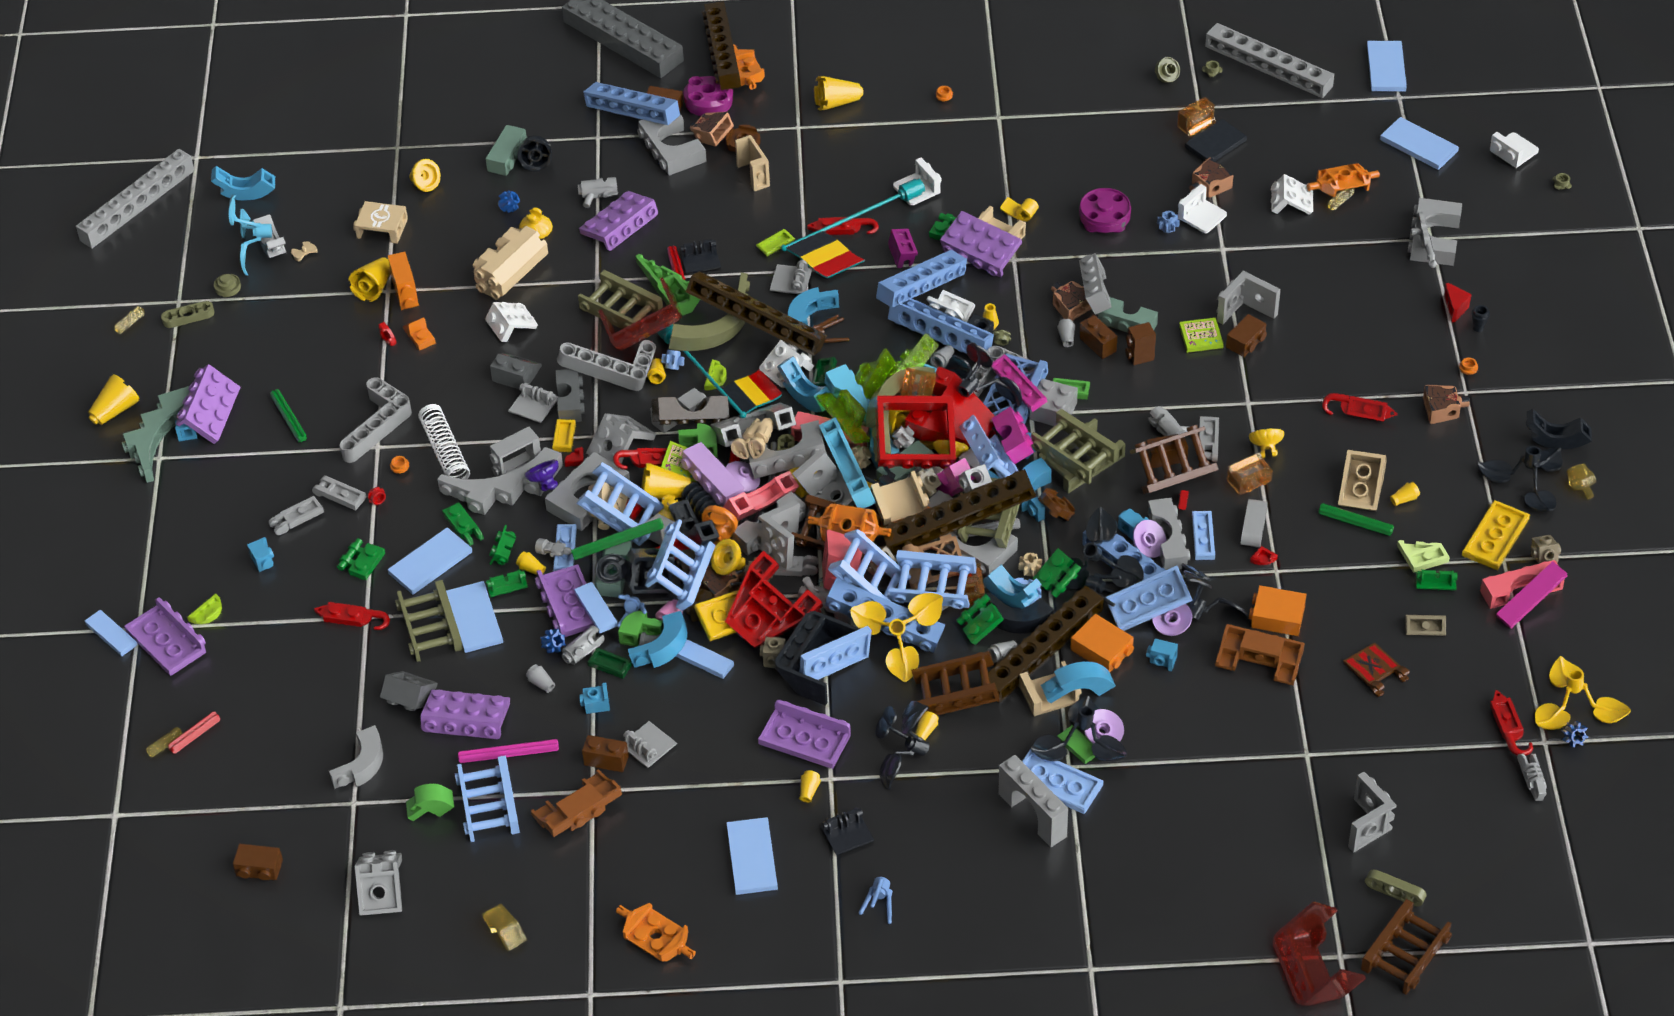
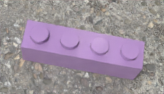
M702 442L682 451L681 464L683 468L692 474L694 480L698 481L721 507L730 498L744 492L745 488Z

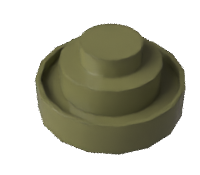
M1165 57L1157 62L1155 73L1160 81L1171 83L1179 77L1180 66L1175 59Z
M224 274L214 281V289L219 296L230 297L240 291L241 283L236 275Z

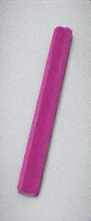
M557 739L465 750L458 752V759L460 763L498 759L501 756L514 757L559 750V744Z

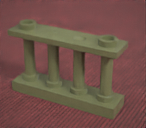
M606 270L600 273L601 286L590 297L581 293L578 295L580 309L636 337L639 335L638 323L650 311L658 315L663 311L661 297ZM606 290L614 292L604 304L596 301ZM620 297L628 299L629 301L618 312L610 308ZM635 304L643 307L632 319L625 316Z
M1063 409L1056 412V425L1041 437L1035 432L1031 433L1033 441L1031 446L1035 451L1042 453L1087 484L1091 483L1092 469L1101 461L1108 459L1114 463L1119 459V446ZM1061 430L1070 434L1057 446L1049 442ZM1075 440L1084 443L1071 456L1063 451ZM1090 449L1099 453L1086 465L1078 461Z
M1094 418L1090 422L1085 423L1097 431V419ZM1064 439L1060 440L1059 442H1057V443L1054 444V445L1057 446V445H1058L1059 443H1061ZM1075 440L1063 451L1071 456L1073 453L1070 450L1076 446L1080 448L1084 443ZM1122 440L1115 443L1119 446V459L1117 461L1125 457L1126 444ZM1090 449L1086 452V454L1089 457H1091V459L1087 462H1082L1080 459H1078V461L1086 465L1099 453H1096L1093 449ZM1042 453L1038 455V459L1042 457L1047 465L1049 464L1064 477L1063 490L1067 493L1085 483ZM1104 459L1092 469L1091 478L1114 463Z
M990 477L991 480H992V482H994V481L997 480V479H1000V478H992V477ZM1020 504L985 518L999 521L998 528H995V530L971 527L972 524L958 529L957 534L963 543L967 542L969 534L994 537L999 548H1007Z
M443 580L435 581L436 590H433L432 593L403 600L401 591H397L398 600H395L397 611H402L411 641L408 644L410 654H415L417 662L421 661L419 651L449 643V645L453 644L455 652L463 650L461 637ZM432 600L440 601L438 607L411 614H408L406 607ZM438 614L445 617L440 622L412 629L410 623ZM441 629L449 630L447 636L416 643L415 636Z

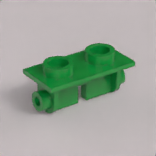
M507 525L504 526L502 532H497L494 540L497 544L492 546L489 554L492 557L490 565L494 560L499 565H505L508 562L511 553L509 549H512L516 536L512 531H505Z
M520 569L508 573L506 577L500 575L489 577V580H486L490 597L528 587L524 570L520 571Z
M1421 569V571L1416 572L1417 589L1456 590L1457 572L1453 570L1436 573L1434 570Z

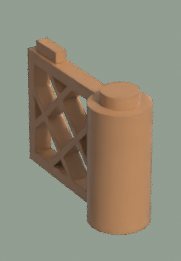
M951 534L941 536L939 541L921 546L908 544L901 550L924 553L925 550L933 549L937 551L936 554L941 553L955 556L957 553V556H962L956 536L952 537ZM954 543L955 549L952 554L942 550L946 544ZM911 568L909 570V575L912 576L908 580L911 589L918 588L921 573L919 568ZM929 571L926 586L929 583L939 581L940 574L932 576ZM948 572L947 578L959 575L960 573Z

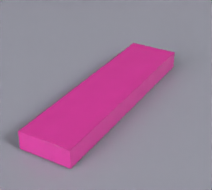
M1005 354L993 362L991 366L993 371L1000 378L1007 377L1017 384L1022 394V402L1032 412L1048 402L1047 398Z
M1552 561L1496 613V616L1512 629L1567 577V573Z

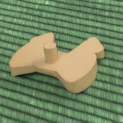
M302 242V249H292L291 254L296 261H301L305 255L317 253L316 246L310 242Z

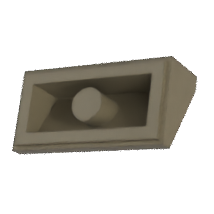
M1405 615L1404 617L1406 635L1446 636V616Z

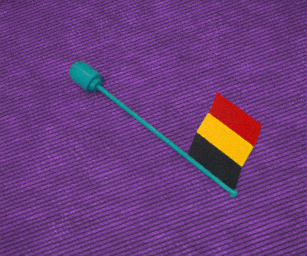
M921 179L910 180L899 186L897 195L792 243L783 244L781 249L791 252L801 260H805L807 265L816 273L828 279L865 262V260L853 254L840 241L824 231L899 197L906 202L914 199L925 192V186Z
M662 318L656 322L655 329L665 343L669 344L673 323L668 319ZM683 351L723 396H728V402L740 414V418H745L747 413L755 408L771 403L782 396V392L760 369L752 375L733 381L721 388L688 351Z

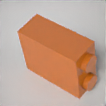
M406 252L388 255L391 277L401 310L419 306L415 281Z
M1259 585L1258 593H1254L1252 604L1255 607L1250 608L1249 619L1252 620L1251 628L1299 636L1306 594Z
M1094 614L1071 637V651L1089 662L1103 665L1111 672L1114 668L1117 669L1122 660L1133 652L1134 637L1099 615Z

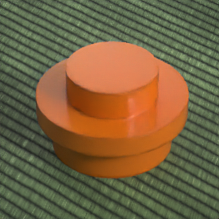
M940 86L936 91V98L940 101H948L953 97V92L948 86Z
M1464 358L1460 362L1459 369L1464 374L1472 375L1478 371V364L1473 358Z
M396 456L392 459L390 468L394 473H404L409 468V462L403 456Z

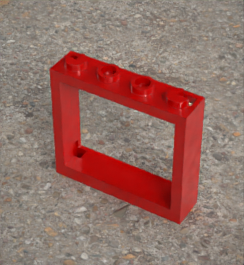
M877 396L875 415L878 466L888 467V469L893 467L905 469L912 467H921L923 469L940 467L945 469V467H949L956 462L953 396ZM884 410L947 411L949 454H886Z

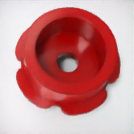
M380 487L372 488L368 493L369 502L375 505L383 503L386 499L384 489Z

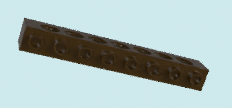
M724 1L704 4L705 11H702L716 84H720L721 90L741 87L739 70Z
M700 271L691 276L685 291L813 356L821 351L827 334Z
M1026 470L1016 471L1012 475L997 479L985 486H980L971 492L963 493L954 499L944 501L932 508H927L913 516H907L901 521L888 524L884 528H891L890 537L884 536L888 549L895 556L897 555V550H902L905 545H922L1037 496Z
M1084 586L1081 590L1076 591L1068 602H1064L1058 611L1052 613L1042 625H1038L1029 637L1026 636L1020 645L1011 649L1003 660H999L995 667L988 672L990 684L995 683L999 693L1000 701L996 702L1000 704L1019 686L1021 673L1027 672L1030 677L1071 640V637L1094 614L1098 615L1102 612L1104 597L1089 587Z

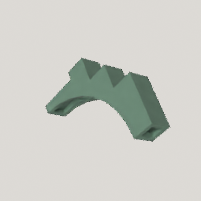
M189 386L158 395L160 403H157L158 409L141 414L142 422L139 423L141 429L123 434L125 439L122 442L124 452H129L130 458H135L136 463L141 464L138 466L141 477L145 476L147 483L154 481L152 468L156 449L163 437L176 425L175 420H178L177 414L184 406L182 402L190 392L188 390Z

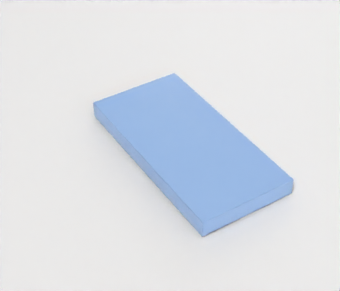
M1367 41L1371 91H1406L1402 41Z
M1402 117L1397 119L1380 136L1381 141L1437 170L1452 158L1459 149L1453 143Z
M445 528L390 567L388 574L413 595L471 554L472 548L449 528Z
M1174 566L1106 597L1115 603V607L1109 604L1108 606L1117 627L1123 631L1193 601L1178 566Z
M484 581L446 591L465 653L503 643Z
M866 626L801 655L799 672L819 680L868 658L872 630L869 626Z
M1031 749L1022 761L1067 807L1082 814L1086 813L1103 786V780L1060 761L1043 760L1036 756Z
M768 817L727 822L736 895L778 890Z

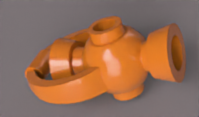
M712 505L706 507L702 513V522L712 520L719 534V538L713 543L715 546L723 539H730L738 527L737 518L726 508Z

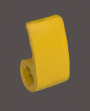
M1007 197L1000 209L1011 217L1027 222L1037 211L1038 204L1035 200L1027 198L1020 205Z

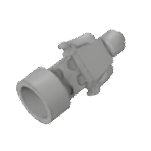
M539 538L535 544V551L539 554L545 555L550 553L551 557L571 554V548L566 547V544L559 540L553 543L547 539Z

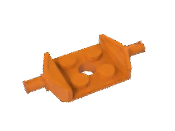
M733 45L741 86L749 85V88L753 90L756 88L755 83L761 82L765 77L764 69L760 68L755 58L754 50H738L736 45Z
M1359 163L1318 170L1317 182L1307 183V189L1309 191L1320 189L1332 197L1336 196V191L1364 186L1365 190L1368 191L1370 179L1379 178L1380 173L1378 170L1368 172Z
M831 503L826 507L820 518L811 516L808 518L810 519L808 524L820 527L821 537L824 542L827 530L845 534L858 529L872 542L878 535L888 537L891 535V528H883L878 525L876 512L872 509ZM851 520V527L846 530L843 529V523Z
M647 903L633 911H629L622 905H619L616 909L617 914L626 918L623 929L624 938L660 961H669L681 953L689 959L695 956L696 951L685 945L688 937V926L684 925L682 928L653 910L651 903ZM654 933L662 935L657 939L651 938V935Z

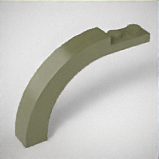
M741 272L737 290L746 294L745 292L749 291L750 281H747L748 274ZM727 314L723 318L705 325L688 326L673 324L669 349L698 351L719 346L733 338L742 329L745 321Z
M910 367L898 371L889 377L873 394L867 408L866 427L873 428L875 461L878 462L875 415L877 396H895L908 391L927 393L930 391V381L935 373V368ZM884 410L885 453L891 454L889 410Z

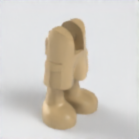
M759 418L755 419L743 433V439L737 438L733 440L731 444L732 452L742 459H748L750 455L754 459L759 458L764 453L765 444L768 443L773 431V420L771 418H764L761 422Z

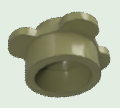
M1208 61L1206 66L1202 67V71L1206 72L1209 77H1214L1217 73L1222 72V68L1219 67L1217 61Z
M1559 173L1552 179L1555 182L1554 188L1570 189L1572 187L1570 177L1565 173Z
M1005 330L993 332L995 344L1004 346L1011 341V333Z

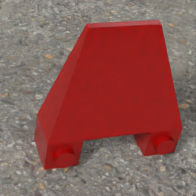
M939 366L931 378L930 393L936 396H953L955 441L970 447L959 426L974 415L988 437L994 427L992 421L994 414L974 393L968 398L962 396L958 392L957 387L963 380L956 373ZM911 410L906 417L905 428L909 426L914 431L913 437L931 442L948 440L947 411L932 410L929 413L924 410Z
M764 550L750 564L725 620V623L754 648L764 644L766 637H778L796 628L806 613L810 611L818 612L823 607L822 601L808 589L793 604L772 586L768 580L779 569V565Z

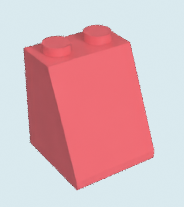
M827 530L822 560L823 588L831 590L837 578L828 568L831 563L844 559L851 544L844 537L845 534L832 530ZM858 548L850 562V566L855 571L858 570L862 558V552Z

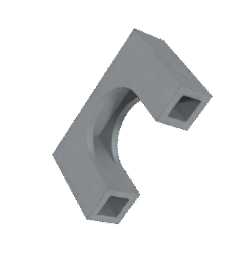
M681 114L669 125L647 120L638 121L639 129H637L639 137L644 139L647 149H651L654 159H658L661 169L665 170L668 175L706 162V150L699 139L677 146H670L661 142L668 136L684 131V122Z
M1419 198V204L1414 206L1413 215L1417 216L1418 212H1423L1427 228L1432 226L1459 228L1462 203ZM1416 217L1412 219L1411 228H1416ZM1410 232L1409 240H1413L1408 245V253H1411L1410 260L1429 263L1426 248L1421 246L1420 235L1411 236ZM1430 235L1435 253L1434 260L1437 264L1454 266L1457 240L1436 238Z
M777 403L747 413L745 418H740L739 415L710 425L716 432L717 443L727 447L731 446L733 440L737 438L743 439V433L757 418L761 422L764 418H771L773 420V428L777 430L797 424L792 407L783 403Z
M819 420L800 425L802 439L797 445L786 450L774 451L768 449L767 444H765V451L759 458L754 459L750 455L749 462L754 479L800 467L820 449L827 454L823 434L819 427Z
M593 452L565 480H562L552 492L547 494L545 498L546 510L568 524H576L577 529L582 531L594 520V517L587 510L576 504L578 498L574 496L575 492L584 486L596 483L598 477L592 472L602 462L630 481L629 472L618 468L613 462Z
M957 530L948 533L952 537L956 536L962 556L975 557L976 572L985 577L1001 564L1003 565L1017 551L1018 538L1012 534L1010 535L1007 548H999L994 537L984 545L970 546L958 539ZM940 537L929 541V543L939 541ZM954 543L946 544L942 550L952 554L955 549Z
M1016 755L999 765V795L1011 807L1025 798L1029 800L1037 814L1038 835L1050 847L1067 837L1068 807Z

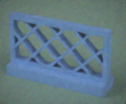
M1005 354L1012 362H1016L1020 371L1027 378H1030L1029 380L1038 389L1041 380L1045 379L1048 374L1047 362L1040 360L1038 363ZM1028 366L1034 368L1033 372L1025 374L1023 368ZM996 383L992 384L985 398L984 405L987 408L995 405L997 411L993 412L994 416L1011 406L1015 412L1018 411L1024 420L1022 422L1025 424L1030 414V409L1023 402L1018 407L1016 403L1012 404L1010 400L1003 396L994 399L993 393L997 392ZM1007 400L1009 406L1000 409L997 403Z

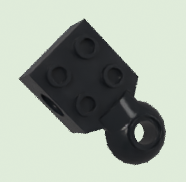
M631 548L625 557L611 553L604 555L597 562L595 568L596 575L604 583H616L624 578L633 594L671 593L670 590L658 582L650 587L645 586L648 579L647 573L652 568L660 548ZM670 553L667 560L674 565L675 557ZM614 564L611 569H607L609 565ZM664 568L661 575L672 582L673 574Z

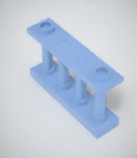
M974 415L959 426L980 465L985 464L987 470L993 468L1000 478L1007 477L1018 471L1016 465L1006 454L1000 438L995 434L989 439Z
M603 462L592 472L598 477L592 491L587 490L576 503L618 532L645 523L649 520L651 514L656 515L664 507L662 502L656 497L651 496ZM604 482L614 487L607 502L598 497ZM620 492L630 498L623 513L613 507ZM636 503L645 508L639 523L629 518ZM650 534L631 541L640 546L649 538Z
M679 519L673 524H668L665 528L664 533L666 534L654 564L647 573L648 579L645 586L650 587L656 582L660 583L678 596L679 600L676 608L683 611L694 603L715 544L711 541L700 546L679 531L682 523ZM675 539L695 552L694 560L673 546ZM670 553L689 566L690 571L688 575L667 560ZM664 568L683 581V589H680L661 575Z
M856 529L845 533L844 537L851 542L843 560L831 563L828 570L835 577L891 601L889 589L896 588L899 583L902 567L867 538L862 531ZM858 548L865 555L858 570L855 571L850 566V562ZM872 560L878 568L871 583H869L863 575ZM885 572L891 577V581L883 595L878 591L877 586Z
M897 550L896 559L902 570L898 589H889L892 601L897 603L910 602L917 595L936 593L943 597L942 606H951L956 609L969 608L968 595H964L967 575L969 573L976 574L975 557ZM911 568L921 569L917 590L906 589ZM930 570H940L936 592L925 591ZM948 572L960 573L956 594L944 593Z
M506 756L498 757L499 765L495 766V768L463 774L462 765H457L459 773H455L456 784L461 785L467 822H463L465 835H470L471 842L475 841L473 831L506 825V827L510 826L512 834L520 833ZM494 776L502 778V781L496 785L466 790L465 782ZM498 792L505 794V798H501V801L469 806L468 798ZM498 809L508 811V814L501 818L471 822V814Z

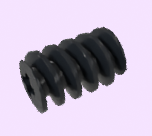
M693 482L686 486L681 494L682 500L688 499L693 512L701 521L702 513L706 507L712 505L720 506L704 490L703 486H699L698 482Z

